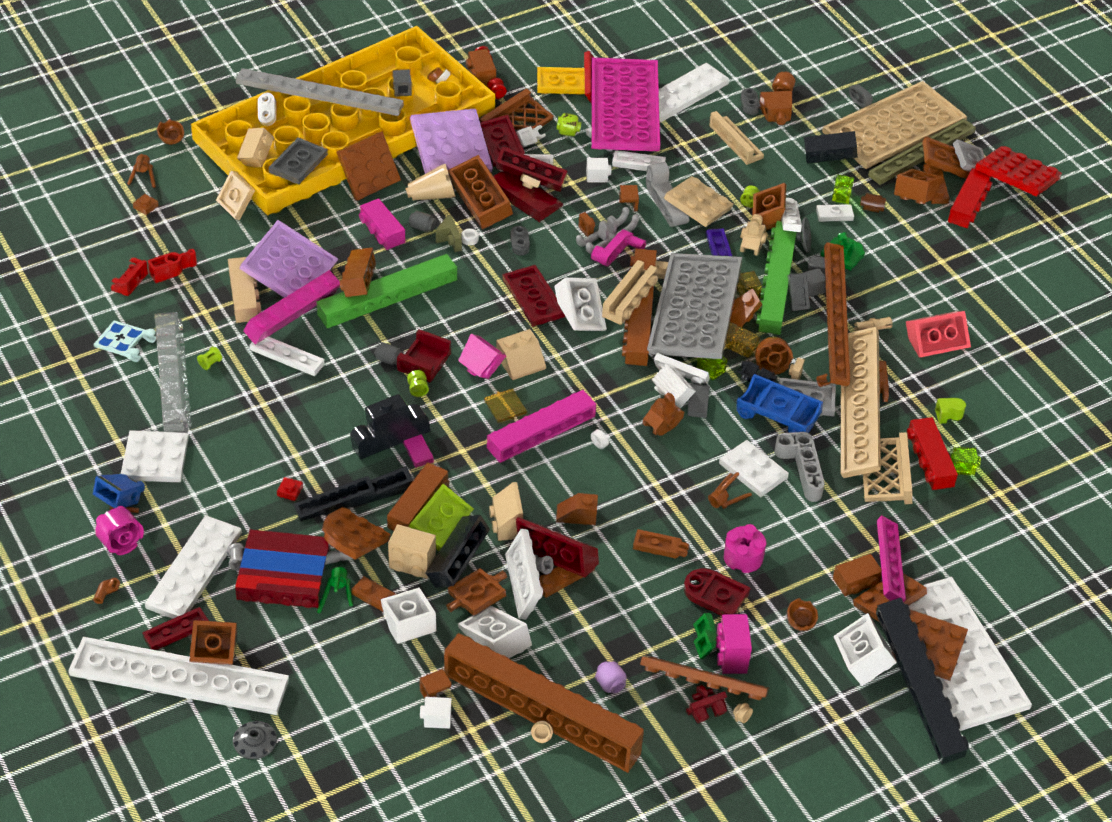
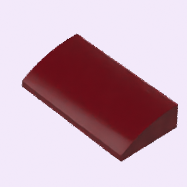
M504 171L493 176L510 203L538 222H541L563 206L561 201L541 188L533 186L530 189L523 186V182L520 181L518 176Z

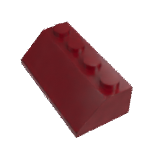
M520 517L516 518L517 534L520 529L529 531L530 539H532L533 554L538 555V557L550 556L553 559V565L584 578L599 564L598 548Z

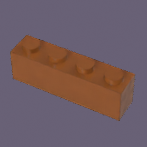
M373 247L351 250L350 256L347 258L345 271L342 273V280H340V289L344 291L345 297L367 295L376 266Z
M427 462L387 515L388 529L394 531L397 524L409 527L442 484L447 487L449 486L448 471Z

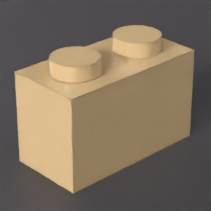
M265 128L248 129L237 159L246 166L263 167L274 137Z

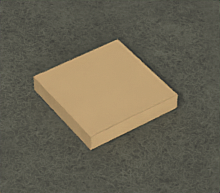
M231 171L216 201L234 219L240 220L255 190L236 171Z

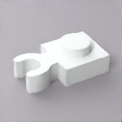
M541 125L534 129L530 126L516 131L523 148L538 142L537 140L546 136V134L541 135L538 132L542 128Z

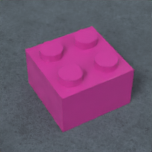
M747 614L722 615L721 623L717 624L716 648H719L720 653H717V664L721 666L722 674H747L752 650Z

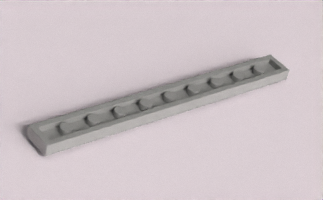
M241 68L236 77V84L396 116H399L404 106L403 100L250 69Z

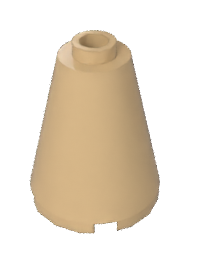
M446 164L440 165L408 183V188H405L408 198L412 197L413 201L455 197Z

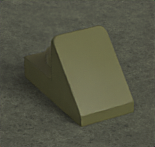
M447 215L436 229V243L448 241L449 246L453 247L454 252L462 251V237L452 216Z

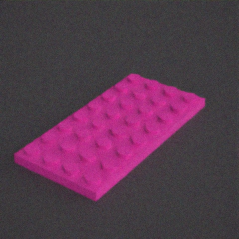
M592 58L591 149L660 151L658 60Z

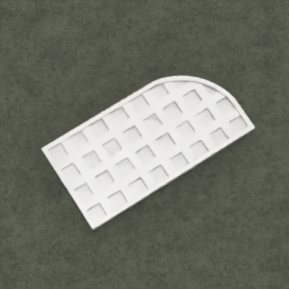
M949 577L925 584L927 594L909 605V609L968 629L951 681L940 678L943 684L942 692L945 698H949L952 705L953 717L956 716L959 720V731L1029 710L1032 705L954 579Z

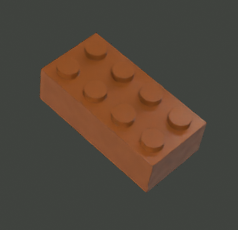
M479 155L448 170L452 185L482 230L513 214L509 199Z

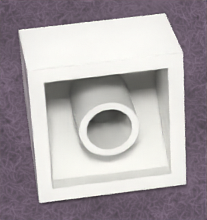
M420 588L381 599L389 630L397 644L436 632V613Z

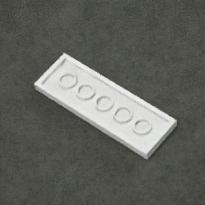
M205 515L145 602V608L172 619L189 612L228 555L227 547L236 543L242 534L241 528Z

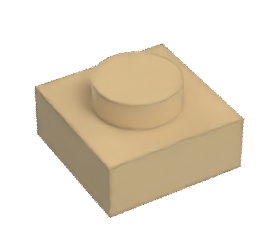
M525 174L521 175L520 181L523 182V186L530 189L533 186L538 188L540 181Z
M656 261L655 267H657L659 279H665L668 262Z
M797 358L795 365L791 364L789 369L791 379L800 380L804 359Z

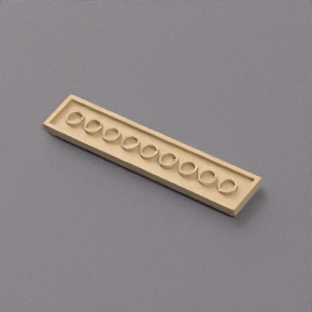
M877 327L848 333L850 384L848 387L841 385V475L843 478L881 470L879 331Z

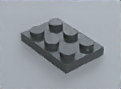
M297 138L269 166V173L299 185L328 155V150Z

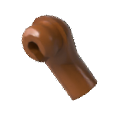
M111 578L101 582L93 601L97 604H102L106 595L119 589V579Z

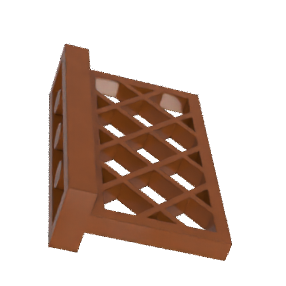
M526 88L481 117L479 121L482 122L508 115L514 129L521 130L530 127L526 126V122H534L535 125L531 126L534 129L539 125L544 126L553 120L554 115L530 97L531 92ZM530 103L535 109L525 108V106ZM521 112L523 113V117L514 116V113ZM526 113L535 114V118L526 117ZM537 114H542L546 118H537ZM514 121H523V125H514Z

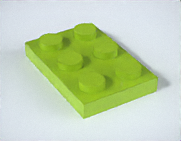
M442 484L409 527L436 535V549L440 551L463 516H469L474 508L446 485Z

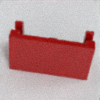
M131 258L129 261L136 265L130 264L128 270L120 279L113 278L112 282L115 284L111 286V290L129 297L148 275L146 260L142 261L137 258Z

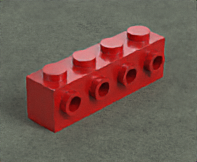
M974 168L971 169L951 207L948 218L949 223L968 228L971 222L974 223L977 216L976 212L980 211L982 202H985L987 193L991 190L993 184L990 181L991 176Z
M933 417L911 420L909 428H907V437L909 440L911 439L913 451L919 458V466L925 472L926 482L930 484L932 490L955 487L958 474Z

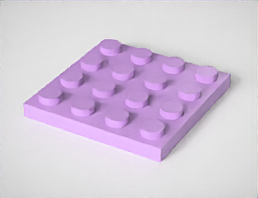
M476 109L411 115L410 121L425 174L443 164H446L447 170L477 155L480 156L488 170L492 172L493 167Z
M277 220L242 262L239 269L285 298L328 270L331 271L338 258Z

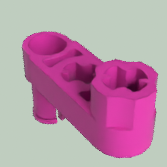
M622 229L605 248L598 245L595 246L591 259L608 267L626 246L630 245L636 249H644L647 241Z

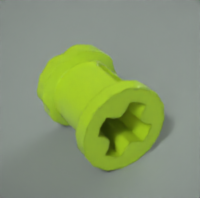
M214 346L210 347L209 351L205 354L197 356L198 363L204 370L210 369L212 364L223 359L219 349Z

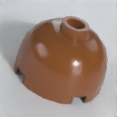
M768 337L762 340L756 347L755 359L756 364L760 366V370L765 368L777 375L789 368V364L793 360V354L785 340L779 337Z

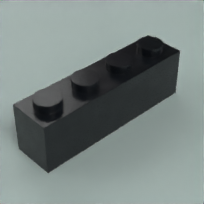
M481 515L463 516L425 572L435 588L455 585L490 531Z

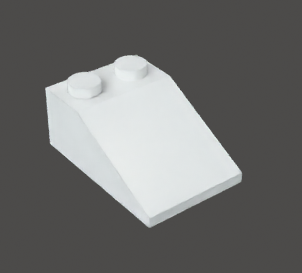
M564 278L554 286L557 302L573 330H607L605 318L602 317V304L596 278Z
M489 606L477 615L458 623V627L466 636L508 658L522 653L525 649L532 646L527 624L493 606Z
M868 613L834 635L848 670L861 686L872 681L876 676L885 670H889L897 663L892 651Z

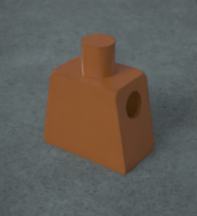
M792 91L760 92V109L768 122H777L778 125H784L787 121L791 120Z

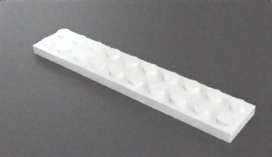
M705 63L660 88V123L729 84V78L708 63ZM592 127L586 129V135L590 138Z
M88 637L82 638L69 668V675L273 715L278 714L289 682V675L236 665L189 662L190 657Z

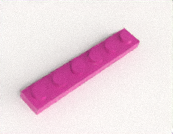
M881 515L877 520L884 596L890 601L902 598L904 602L906 597L898 524Z

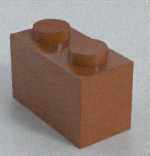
M868 554L835 566L833 580L844 596L857 594L861 590L872 588L881 581L882 570L873 556Z

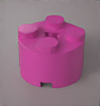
M118 506L105 514H101L96 519V536L111 553L113 552L117 555L127 554L138 546L137 541L139 538L141 540L143 538V526L123 506Z
M752 524L736 527L729 531L724 547V561L727 566L733 570L735 568L742 570L743 573H750L759 569L766 549L764 535Z

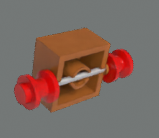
M480 46L475 51L468 52V59H466L468 71L495 94V99L503 98L507 90L502 79L496 78V68L489 49L486 46Z

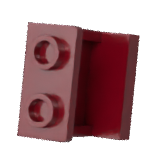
M418 329L416 331V340L408 351L397 356V371L405 374L415 370L423 371L426 374V381L431 383L451 355V341Z

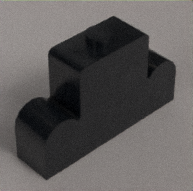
M397 394L365 407L367 426L359 425L355 427L350 433L352 448L361 460L401 444L404 440L431 432L429 418L418 404L408 406L401 395Z

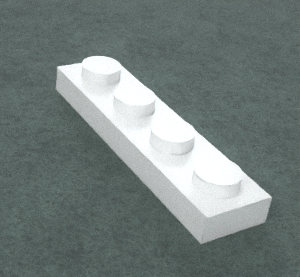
M786 198L785 211L781 218L782 228L785 231L801 232L802 224L797 201L792 198Z
M271 337L265 338L256 345L253 342L250 344L251 351L313 376L324 366L323 358Z

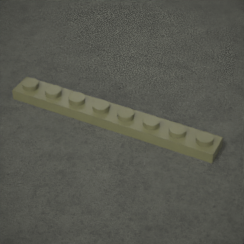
M962 119L929 138L951 146L957 139L962 140L975 133L976 127L967 120ZM923 142L869 171L868 176L881 185L923 162Z

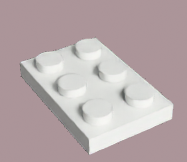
M748 440L738 445L719 460V464L733 475L739 472L737 479L760 497L785 481L789 474Z

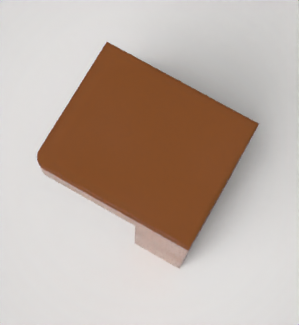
M620 185L619 203H633L634 211H638L639 204L637 185Z
M443 669L419 678L420 692L424 699L425 697H437L438 692L451 688V682Z

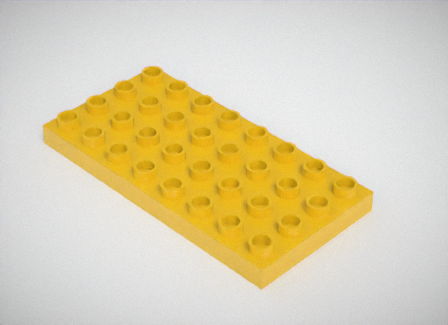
M415 26L295 78L403 100L404 106L399 116L267 90L263 93H271L276 100V121L274 124L264 126L258 119V98L263 94L260 93L191 123L193 141L227 175L231 171H236L255 190L251 199L268 216L272 213L280 212L283 208L302 199H308L313 194L330 186L338 185L341 181L345 180L346 176L336 151L383 131L394 159L399 154L417 147L410 121L411 115L476 109L478 118L495 109V94L418 26ZM436 67H440L442 71L447 69L451 74L446 81H441L438 84L435 81L428 80L427 76ZM410 69L412 96L395 97L393 70ZM265 128L274 137L263 167L246 166L237 159L248 129ZM297 138L328 150V155L299 185L269 173V166Z

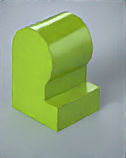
M938 398L935 412L939 424L947 423L948 419L961 420L966 408L965 401L960 398Z

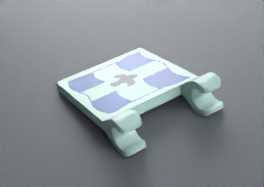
M113 321L94 343V347L126 356L133 362H138L141 356H138L140 351L134 348L141 338L154 343L157 337L154 336L156 333L154 329L144 330Z

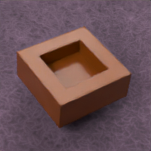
M147 194L142 195L133 202V208L144 215H148L159 206L158 201Z
M586 212L579 214L578 227L588 237L594 233L595 222Z

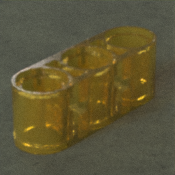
M730 322L725 347L745 357L751 356L761 342L760 338L756 334Z

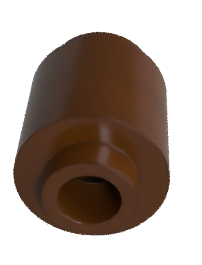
M866 193L865 196L861 197L860 206H863V210L884 212L886 198H883L881 195Z

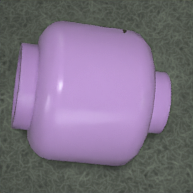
M612 661L603 662L598 666L595 679L605 692L618 693L625 687L627 676L619 664Z

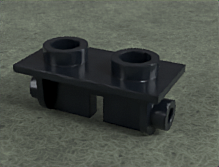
M749 360L742 362V371L736 370V372L741 374L740 377L749 382L754 374L773 382L777 379L774 372L762 368L760 373H757L760 366Z

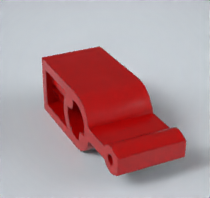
M189 249L181 254L171 252L147 260L149 274L155 283L176 277L182 273V269L197 265L194 249Z

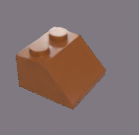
M915 169L905 171L897 175L894 195H898L904 200L913 199L916 200V203L926 204V202L933 200L943 181V177Z
M782 183L753 195L752 216L754 214L761 215L763 217L762 225H765L766 230L772 229V227L775 228L776 222L780 221L786 206V184Z
M194 620L189 662L233 665L238 632L237 623Z

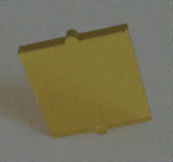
M513 388L484 398L485 403L498 423L508 419L513 420L514 417L527 413Z

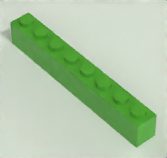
M777 221L776 228L772 227L770 238H774V240L770 239L768 250H772V252L768 251L766 262H770V264L766 263L764 274H768V276L764 275L762 286L766 287L761 289L760 298L763 300H760L762 306L758 311H761V313H757L756 324H759L758 332L780 335L796 232L783 230L782 222Z
M448 254L439 256L371 281L367 295L345 297L344 292L317 301V315L326 328L336 326L456 281L457 266Z

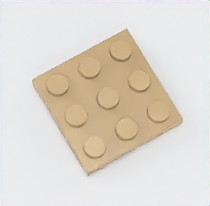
M693 176L668 191L664 197L666 201L705 227L730 211L733 207V203L726 197L721 196L713 188L706 186Z

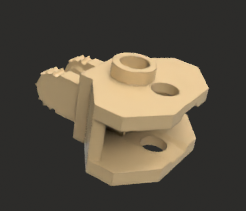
M754 214L751 222L748 221L746 228L742 229L740 238H743L740 252L750 249L754 250V255H759L761 247L765 244L767 238L766 227L762 225L763 217L761 215Z

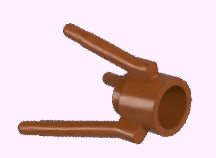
M140 154L137 156L136 164L133 166L132 173L127 182L128 185L131 184L136 171L146 172L148 170L152 187H156L153 165L150 164V158L147 155Z
M736 472L734 475L729 473L715 491L708 496V500L713 507L719 508L721 506L725 509L727 506L752 495L749 492L727 501L729 494L725 489L739 476V472Z

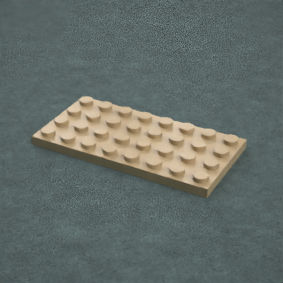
M921 81L823 126L822 132L826 135L855 131L858 158L853 159L867 169L919 144L926 136L931 137L962 119L967 120V116L928 84Z

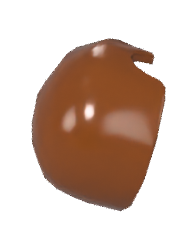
M169 119L167 122H160L157 126L158 137L167 145L177 144L184 138V128L178 121Z
M801 598L792 601L787 609L789 625L799 631H808L815 627L818 620V611L811 601H803Z

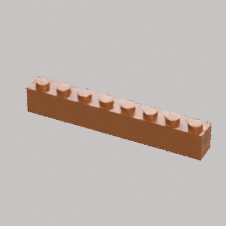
M635 249V256H631L630 266L633 267L637 260L644 262L645 270L650 265L655 267L657 250ZM654 286L650 288L648 295L641 299L638 308H634L630 318L625 320L624 330H628V332H624L623 343H627V345H623L622 349L625 364L647 366L649 353L647 347L650 339Z

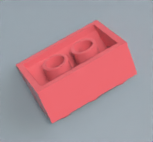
M955 311L906 321L908 338L918 357L971 347L965 311Z

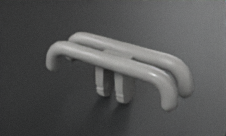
M624 207L618 219H615L612 215L608 217L607 222L605 220L599 222V230L583 239L582 235H577L576 243L580 247L586 246V251L592 254L595 248L592 242L601 238L604 241L597 245L605 248L620 232H617V227L627 219L629 208ZM634 214L630 224L623 229L629 232L633 231L638 224L639 216Z

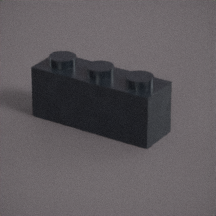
M855 131L804 137L807 163L858 158Z

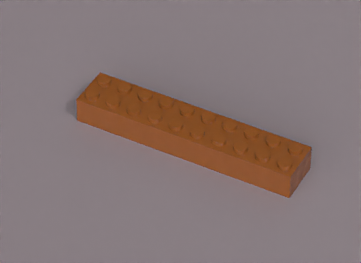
M458 633L444 650V672L448 678L533 723L539 721L548 722L552 726L554 734L627 773L640 757L644 729L639 725L623 719L616 713H611L597 703L586 700L580 694H575L565 689L561 684L548 680L545 676L529 670L524 665L517 664L507 656L494 652L488 646H483L468 636Z

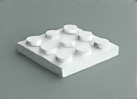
M129 431L121 474H126L135 481L181 482L189 440L188 433Z

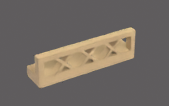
M717 111L711 113L709 126L746 165L764 159V154L727 116L722 117Z

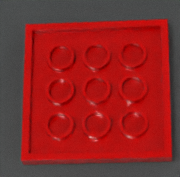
M1006 146L999 147L977 162L975 166L976 170L1036 197L1057 182L1062 175L1057 168L1047 167L1041 161L1031 160L1025 154L1015 153Z

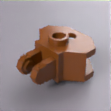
M668 392L665 394L664 399L658 398L651 406V409L643 418V425L653 427V433L662 436L679 424L684 417V411L675 405L674 396Z

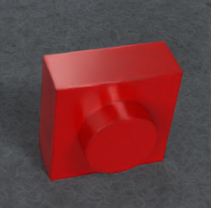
M284 477L277 490V496L296 501L303 488V482Z

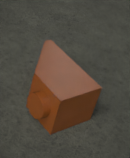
M577 493L557 504L556 522L596 525L598 495Z

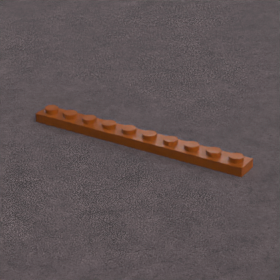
M826 242L824 255L830 383L848 387L850 384L844 246Z

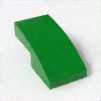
M704 613L693 624L698 636L693 642L700 659H704L716 647V629L711 613Z

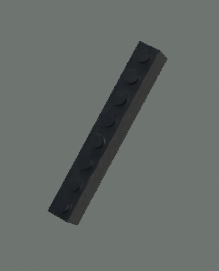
M902 598L877 605L876 615L940 764L942 765L965 757L969 748L968 741L959 731V720L956 716L953 717L951 702L948 697L945 698L942 692L943 684L940 678H936L934 674V663L931 659L928 660L926 645L923 640L920 641L917 635L919 634L918 627L909 617L911 613L908 605L903 603Z

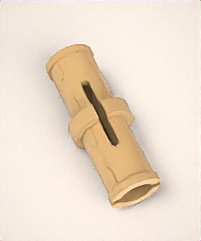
M891 317L881 319L870 318L869 321L855 322L854 326L858 327H854V330L860 331L872 327H877L878 330L892 328Z

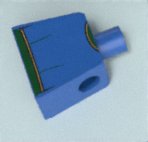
M126 474L99 475L95 478L93 495L113 508L118 506L128 507L139 502L140 493L144 492L145 485L142 481H135Z

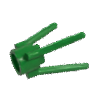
M336 567L332 569L331 577L328 578L327 586L317 610L318 614L322 611L331 586L334 587V592H338V589L345 586L349 606H353L350 589L351 580L347 578L348 572L345 568Z

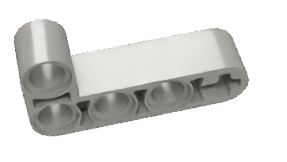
M661 162L648 165L646 187L670 227L687 224L689 216L664 199L665 194L673 189L669 183L667 163Z
M807 432L779 434L775 444V455L781 459L795 458L805 498L811 502L821 500L824 478L812 435Z

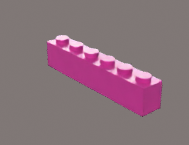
M328 270L251 318L243 332L255 345L316 307L317 301L333 296L340 286V281Z
M584 390L573 393L569 397L556 401L546 408H542L521 420L508 424L506 427L487 435V449L501 463L594 418L596 403Z

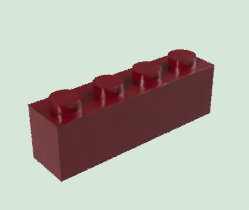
M503 146L496 161V169L520 178L522 174H525L540 181L539 185L560 193L567 178V170Z

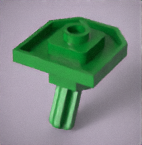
M846 232L839 233L838 237H834L830 242L844 246L845 269L849 271L864 257L865 252L862 244L849 238ZM824 249L820 252L822 257H825Z

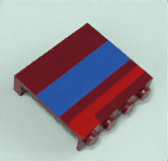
M249 529L235 586L236 599L245 602L254 601L265 604L273 603L286 606L318 608L320 586L327 554L331 551V545L322 536Z

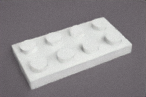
M520 529L505 556L518 618L526 620L534 610L538 600L542 598L543 588L540 586L539 571L536 568V556L533 554L532 539H530L529 531Z

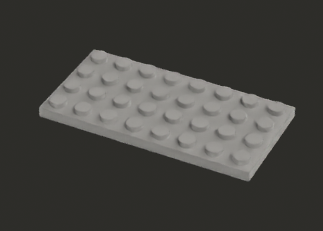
M670 254L647 347L648 354L656 355L659 353L669 356L722 359L742 266V257Z

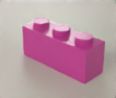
M379 198L360 205L359 218L361 222L366 224L370 233L376 236L379 244H382L386 250L405 243V229Z

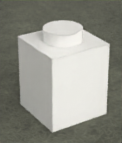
M587 158V182H608V175H611V165H608V158Z
M425 697V706L421 705L420 719H424V727L450 728L451 698Z

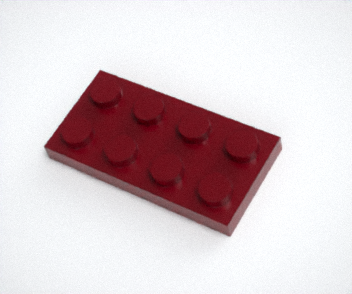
M536 265L502 274V280L532 327L566 317L557 302L556 295Z

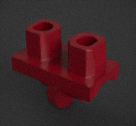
M703 685L697 686V693L692 695L693 701L699 699V701L691 703L690 707L686 708L687 714H692L697 723L709 719L706 709L710 707L715 717L727 712L724 701L727 698L726 692L708 697L713 694L712 688L706 690Z

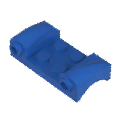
M756 374L753 375L750 385L743 396L737 399V412L742 418L751 419L757 413L787 425L789 433H809L823 409L822 401Z

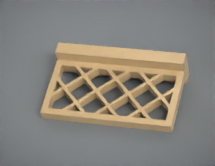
M899 433L898 438H880V451L887 454L881 459V465L888 470L883 474L879 471L863 474L865 502L904 500V504H912L907 433ZM896 444L892 451L885 448L887 445ZM890 458L897 461L892 466L886 462ZM891 472L898 475V477L894 480H891L887 476ZM872 473L878 476L874 482L867 478ZM882 480L889 483V485H887L885 488H882L878 484ZM892 487H895L900 491V493L891 494L888 491ZM873 488L879 491L877 495H868V492Z

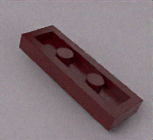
M198 607L146 630L142 634L151 650H158L192 635L194 620H209L202 609Z

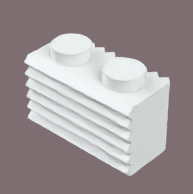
M664 364V367L652 378L656 385L654 387L655 390L661 395H665L668 392L672 393L675 398V405L679 408L696 392L685 378L668 364Z

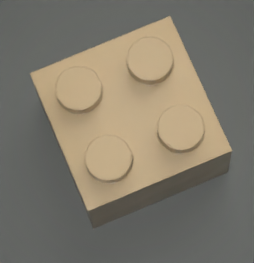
M397 524L388 542L389 568L428 579L425 572L436 557V535Z

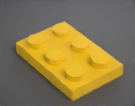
M537 67V93L585 94L584 68Z

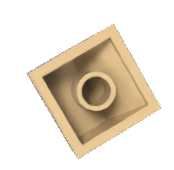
M530 329L496 340V348L506 355L501 364L512 380L546 369L539 341Z
M517 482L511 483L495 495L492 506H489L490 518L494 517L492 530L493 533H497L498 541L515 539L517 536L516 518H523Z

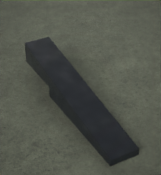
M406 466L370 480L369 476L360 478L294 503V507L300 521L332 513L342 507L351 508L402 494L411 485L413 479Z

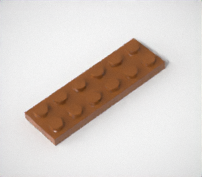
M647 655L642 656L640 665L645 666L644 670L654 673L659 672V670L666 671L665 676L679 678L680 675L685 676L686 681L696 684L704 681L707 682V687L719 689L721 686L727 687V692L740 695L741 692L749 693V698L761 700L762 697L766 698L769 692V687Z

